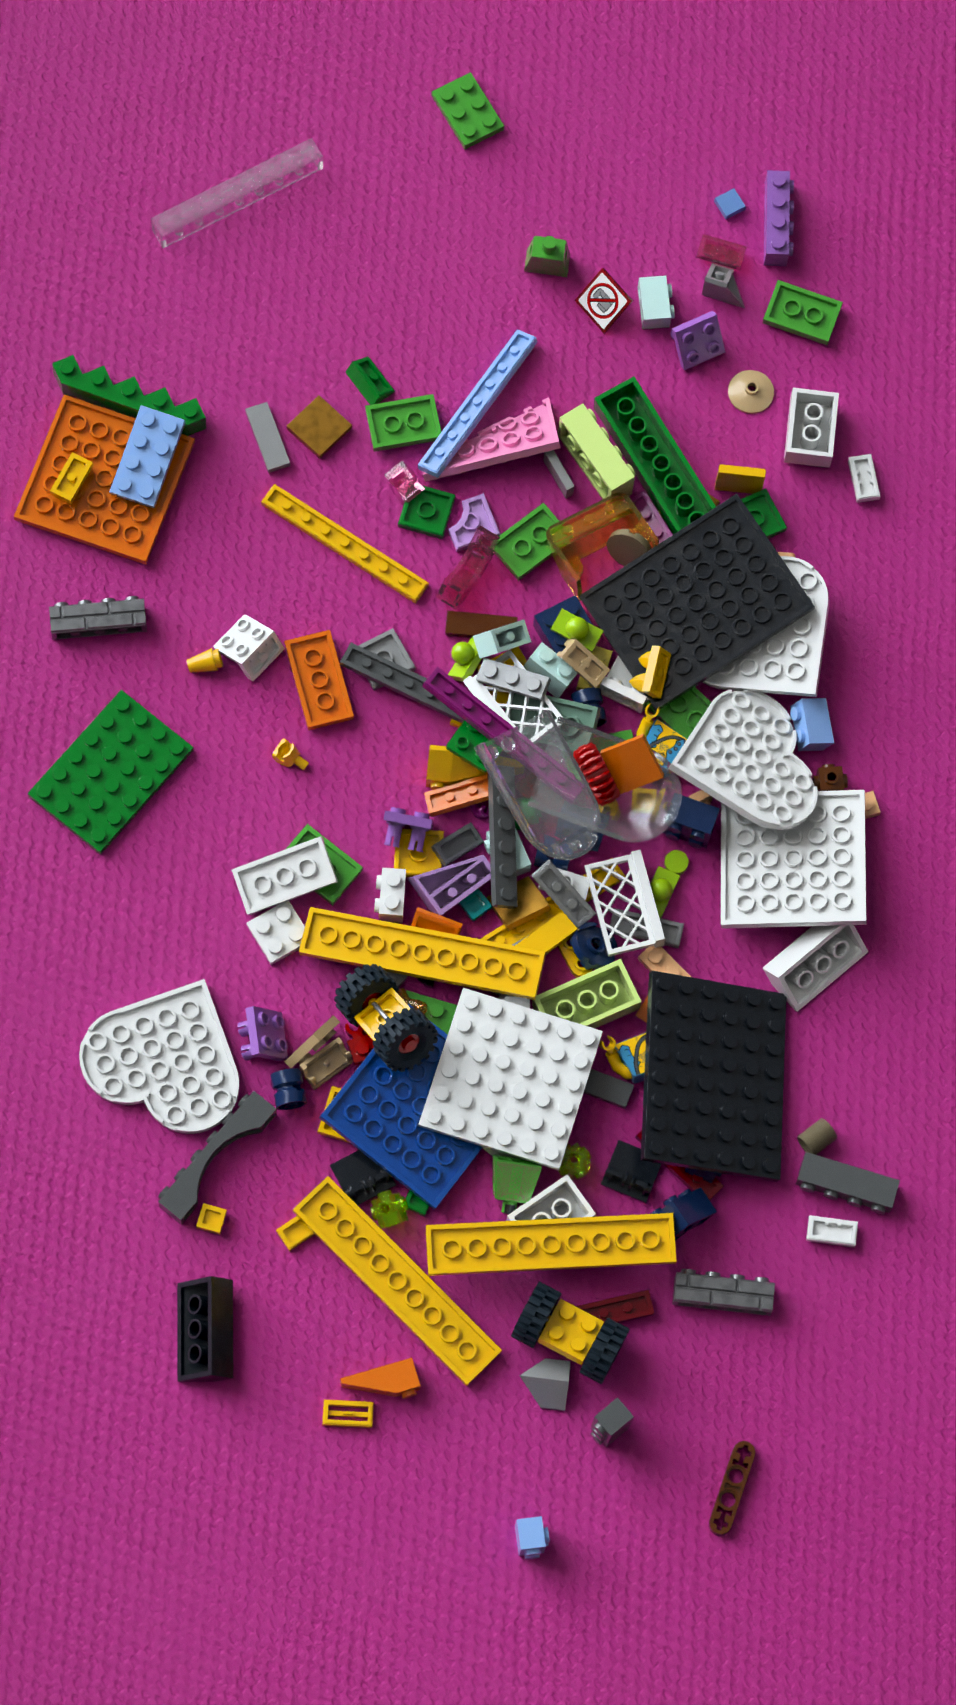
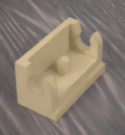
M567 639L564 643L566 648L562 652L559 651L557 656L564 660L591 686L596 688L610 669L577 639Z
M339 1037L300 1064L302 1075L314 1090L353 1063L350 1051L345 1049L343 1041Z

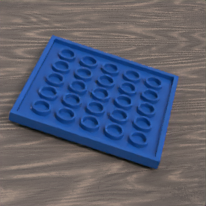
M433 1024L438 1032V1035H436L438 1041L433 1043L435 1046L434 1051L428 1052L430 1056L427 1060L423 1058L421 1065H413L414 1069L412 1070L405 1068V1072L393 1071L383 1062L373 1048L319 1118L432 1209H435L482 1149V1146L418 1126L447 1038V1034Z

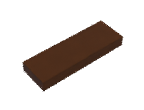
M447 610L445 635L471 638L474 635L517 622L518 617Z

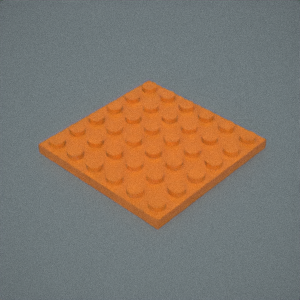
M64 394L14 514V520L146 565L194 446L195 438L181 434L155 508L112 495L109 491L136 418ZM73 452L93 462V467L72 504H69L51 495L50 490Z

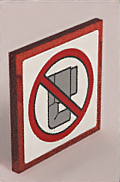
M604 268L597 273L575 299L576 303L603 333L608 331L633 302Z

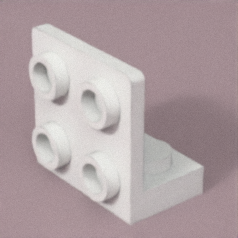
M243 615L214 645V648L219 649L221 654L238 663L246 677L251 681H254L285 649L273 630L247 615Z
M617 656L607 677H604L600 684L601 693L620 704L642 713L648 701L647 696L632 687L629 680L633 677L619 656Z

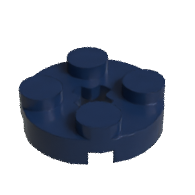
M594 922L583 924L570 938V944L581 961V965L588 970L601 968L614 962L616 959L615 955L608 957L601 928L597 927L598 924ZM612 936L610 940L612 949L618 948L616 940ZM592 944L597 945L598 949H595Z

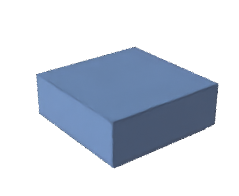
M734 188L714 199L725 220L744 211L746 208Z

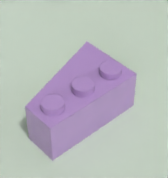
M483 854L407 879L430 912L442 915L491 879V868L489 861Z

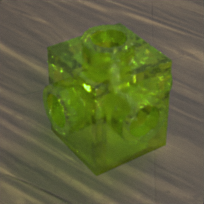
M578 1143L572 1146L567 1144L560 1169L557 1171L562 1177L568 1174L571 1180L575 1178L579 1180L589 1173L588 1169H590V1159L592 1157L584 1146L580 1147ZM575 1156L578 1162L573 1163L570 1161V1158Z
M391 1190L378 1193V1199L371 1201L373 1205L371 1207V1214L374 1220L378 1221L380 1229L409 1221L406 1213L408 1204L400 1192L392 1193Z

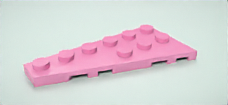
M549 397L542 400V405L534 409L530 406L523 410L524 414L515 418L507 417L479 431L478 436L470 440L466 439L438 478L422 471L424 481L436 480L559 449L560 443Z

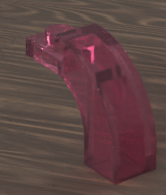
M480 525L476 529L462 559L456 568L444 579L436 598L454 609L458 608L471 593L488 567L500 537Z

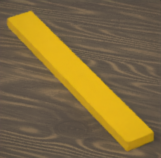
M276 484L271 487L261 501V505L413 603H417L429 586L427 581Z
M617 865L614 872L626 877ZM602 869L591 871L592 877L601 883L608 874ZM611 875L605 885L611 888L621 882V880ZM590 887L588 889L587 897L585 900L586 902H589L593 899ZM602 889L599 895L605 892L606 890ZM549 896L545 899L550 905V911L510 931L502 925L481 939L512 945L536 931L562 912V910Z

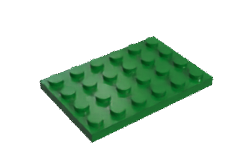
M120 690L27 795L101 855L194 751V747L123 690Z

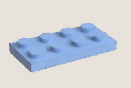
M141 405L109 491L110 494L155 508L186 423L185 420Z

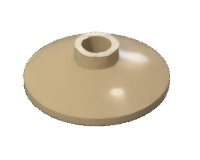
M746 370L732 378L728 387V397L732 405L739 411L749 414L759 413L771 404L774 397V387L765 374L755 370ZM753 386L756 390L750 391L748 387Z

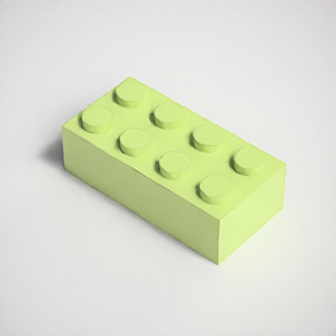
M581 404L560 417L558 437L607 507L610 508L632 494L635 471L629 463L626 464L624 462L620 449L616 445L613 446L611 444L606 429L599 427L594 412L591 409L587 410L585 405Z
M619 959L537 995L536 1000H532V1006L534 1010L595 1029L638 1010L642 1001L622 960Z

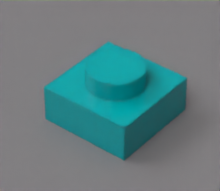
M479 888L458 903L472 922L492 909L491 903Z

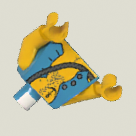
M650 703L645 708L646 717L642 718L636 736L645 735L664 776H667L670 772L674 773L668 768L687 738L657 718L653 721L652 719L660 713V707L657 708L656 714H651L648 710L651 705Z
M646 1033L617 1044L614 1038L607 1036L610 1041L607 1047L600 1040L599 1046L607 1051L605 1055L614 1072L625 1079H630L634 1084L644 1081Z

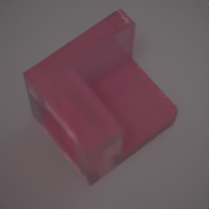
M404 461L399 462L384 474L406 503L425 489L414 471Z

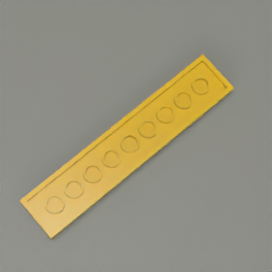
M314 907L309 909L299 949V954L303 956L360 967L366 964L371 967L372 964H376L378 967L381 966L386 972L536 1000L546 956L545 951Z
M329 1176L293 1209L292 1212L465 1386L473 1381L502 1352Z
M673 1213L426 1225L428 1276L676 1264L677 1262Z

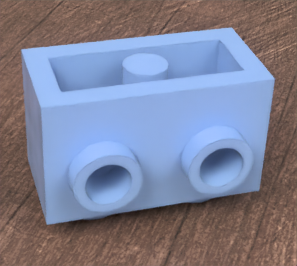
M801 698L790 706V716L797 734L796 743L798 751H823L834 744L826 698Z
M542 1516L516 1520L515 1532L518 1555L525 1556V1559L539 1558L540 1554L544 1553L546 1546L549 1545L548 1543H550L548 1527L543 1528Z

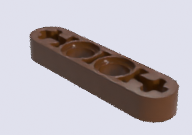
M748 1441L738 1442L732 1450L709 1519V1529L715 1535H725L732 1527L755 1457V1448ZM747 1448L750 1457L746 1456L742 1465H747V1469L741 1465L732 1464L733 1460L736 1463L739 1461L740 1453L737 1452V1449ZM732 1470H739L742 1473L743 1480L740 1483H733L729 1479V1473ZM723 1494H732L735 1498V1504L731 1507L724 1506L721 1502ZM717 1508L724 1512L732 1513L731 1516L725 1515L724 1523L727 1524V1528L716 1529L717 1525L713 1522L714 1520L718 1521L722 1513L717 1512Z

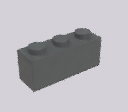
M617 1397L594 1417L590 1428L593 1432L590 1434L599 1445L603 1443L605 1447H608L629 1429L634 1416Z

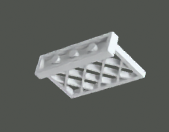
M510 649L495 660L504 663L511 658L514 662V667L526 670ZM477 675L473 678L469 676L463 681L471 693L514 728L520 726L518 731L522 734L524 733V727H536L535 736L530 739L535 744L565 722V719L546 695L543 702L541 701L540 707L528 706L529 697H525L524 706L512 705L514 694L512 692L496 687L484 686L476 680ZM497 692L509 693L508 704L496 702ZM511 709L523 710L521 722L509 719ZM527 710L539 711L537 723L525 722ZM543 712L554 713L557 717L550 724H541Z
M641 849L632 851L630 855L584 865L608 957L651 946L655 948L664 946L665 937ZM627 862L629 872L626 877L614 872L617 864ZM602 869L608 874L601 883L592 877V870ZM611 875L622 881L617 891L605 885ZM625 883L635 888L636 893L632 899L620 894ZM602 889L614 895L608 905L598 899ZM617 897L629 903L623 914L611 907ZM631 906L641 910L642 915L637 922L626 916ZM608 911L620 917L614 928L604 921ZM623 919L634 925L629 936L617 930ZM637 928L647 933L648 941L638 942L632 938ZM614 933L626 939L622 947L612 949L610 940Z

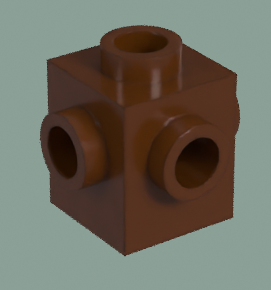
M835 764L822 765L818 768L816 776L812 778L814 786H817L818 791H841L848 787L847 774H843L842 766H835Z

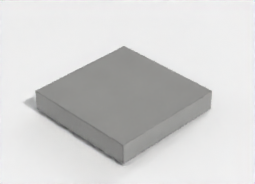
M393 628L358 645L412 672L416 670L415 665ZM367 678L374 691L383 687V685Z

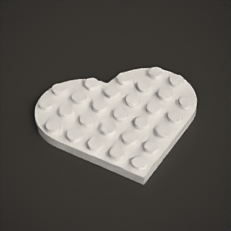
M780 556L815 606V609L703 681L704 684L723 690L743 691V689L760 693L817 697L829 612V593L823 577L811 564L799 558Z
M743 689V691L727 690L719 694L712 701L668 768L763 828L776 830L794 828L802 824L810 816L817 803L818 789L817 786H814L811 778L812 773L806 764L793 754L797 734L796 730H793L789 713L775 699L760 692Z
M205 979L102 1015L88 1028L80 1045L79 1061L82 1074L87 1084L97 1095L107 1101L122 1105H134L145 1102L148 1111L154 1119L164 1127L175 1132L194 1134L210 1130L223 1122L225 1117L232 1112L239 1095L238 1071Z

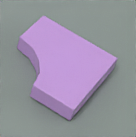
M484 493L463 500L461 519L456 525L448 529L456 552L488 542L500 536Z

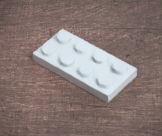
M321 836L232 869L247 915L338 882L326 845Z

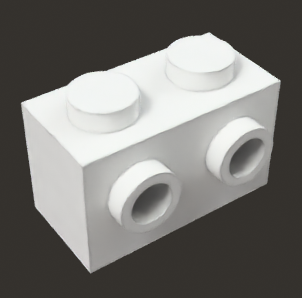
M382 868V875H377L376 889L380 890V898H375L374 912L379 913V920L403 923L406 869Z

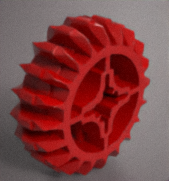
M591 742L578 747L573 752V757L596 801L601 806L614 802L620 797V792L597 747Z

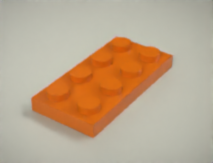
M326 630L285 640L284 645L308 730L353 720L354 714L331 631Z

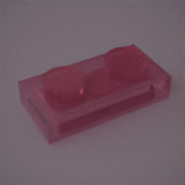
M703 234L696 258L740 270L747 247Z

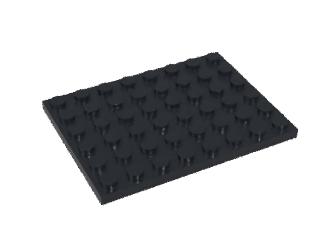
M735 494L579 596L599 628L604 631L603 634L632 677L646 673L647 669L640 664L638 658L651 651L652 646H661L671 653L661 699L652 698L644 693L655 711H657L658 707L662 709L815 609L809 597L738 494Z
M651 971L649 973L641 1161L772 1182L781 1180L786 996L783 993L658 971Z

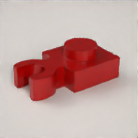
M347 1023L345 1024L346 1034L352 1037L351 1040L347 1041V1046L355 1066L364 1061L374 1046L372 1039L367 1034H362L363 1029L360 1025L356 1031H353Z

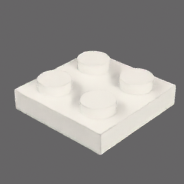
M289 901L273 907L246 923L270 965L300 949L305 926Z

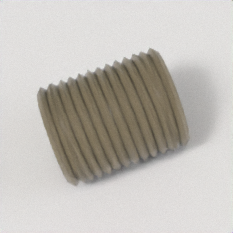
M820 1118V1120L799 1134L797 1139L805 1152L817 1155L822 1149L837 1139V1134L825 1119Z

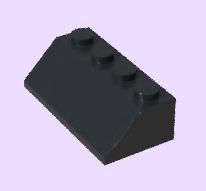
M209 1276L177 1283V1382H217L232 1379L234 1369L233 1280Z

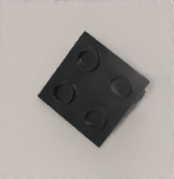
M618 1140L601 1185L646 1203L662 1164L641 1161L640 1148Z
M360 1150L330 1165L343 1191L357 1205L396 1186L392 1176Z

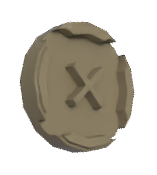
M617 529L612 532L607 541V550L618 563L626 566L652 549L649 542L637 532L635 535L629 533V529Z

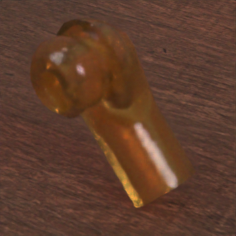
M405 988L397 991L407 1005L410 1004L423 1014L427 1012V1004L424 1001L409 998Z

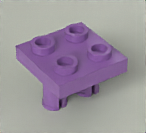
M714 311L676 326L671 330L670 336L675 340L680 365L684 370L725 353L717 314Z
M391 807V811L385 810L383 818L388 823L384 845L391 846L392 837L394 836L393 847L399 848L402 827L409 825L412 831L408 850L414 851L416 841H418L416 851L423 852L426 831L433 829L434 820L429 819L430 815L426 813L415 812L414 816L406 815L405 809Z
M255 1006L246 1008L247 1020L238 1023V1028L244 1027L239 1029L238 1032L242 1037L249 1035L250 1044L241 1046V1051L247 1050L241 1053L242 1058L250 1060L251 1058L261 1057L280 1062L287 1060L288 1045L285 1039V1022L282 1012Z

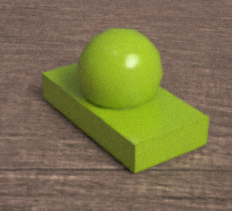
M563 608L551 627V631L566 639H577L591 653L604 632L588 623L585 619L577 617Z
M471 637L468 643L458 642L452 647L451 656L455 664L448 675L456 681L463 682L467 677L472 676L482 658H479L473 637Z
M658 866L650 886L659 918H662L680 875Z

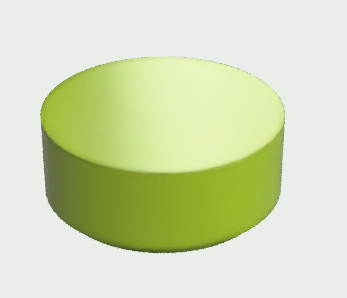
M673 850L666 855L664 866L665 869L680 875L687 870L689 860L684 852Z

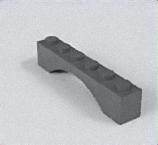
M255 1091L250 1096L246 1094L238 1103L240 1107L234 1114L230 1112L222 1122L224 1126L219 1132L214 1131L206 1140L207 1146L203 1150L198 1149L191 1157L190 1161L192 1163L187 1169L183 1167L174 1177L175 1183L171 1187L166 1186L159 1194V1207L181 1225L198 1207L200 1183L214 1157L234 1141L248 1135L261 1133L277 1115V1109Z

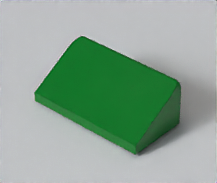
M368 356L353 361L346 370L347 376L370 405L378 404L395 392Z

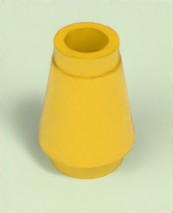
M211 648L187 659V665L190 673L218 671V668L223 667V661L219 649L213 650Z

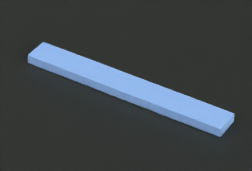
M518 329L418 463L419 470L437 478L441 475L537 344L536 337Z

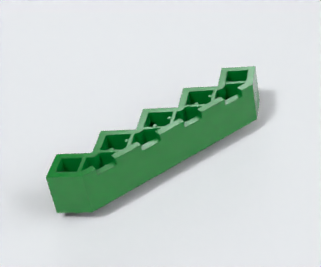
M74 355L52 363L54 376L62 393L65 395L75 396L88 403L106 407L134 418L137 417L142 405L184 419L186 423L182 434L186 436L206 429V417L196 398L174 406L166 387L144 396L135 376L113 385L105 366L82 374Z

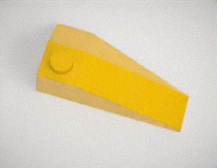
M429 746L426 787H430L432 790L488 774V771L483 773L447 750L446 746ZM497 757L492 764L494 766L512 767L514 776L523 774L524 767L512 759Z

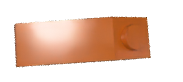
M412 1358L340 1378L342 1388L393 1397L402 1396L403 1399L417 1395L416 1391L420 1390V1382Z

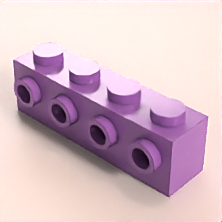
M767 170L764 196V265L786 266L788 257L793 256V242H789V235H793L794 227L793 221H790V214H793L794 201H790V194L794 192V180H790V171Z

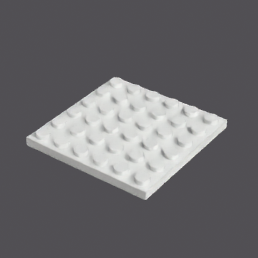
M865 790L818 791L817 803L810 816L802 824L785 830L760 827L721 803V929L867 925Z
M463 988L418 1126L559 1170L603 1031Z

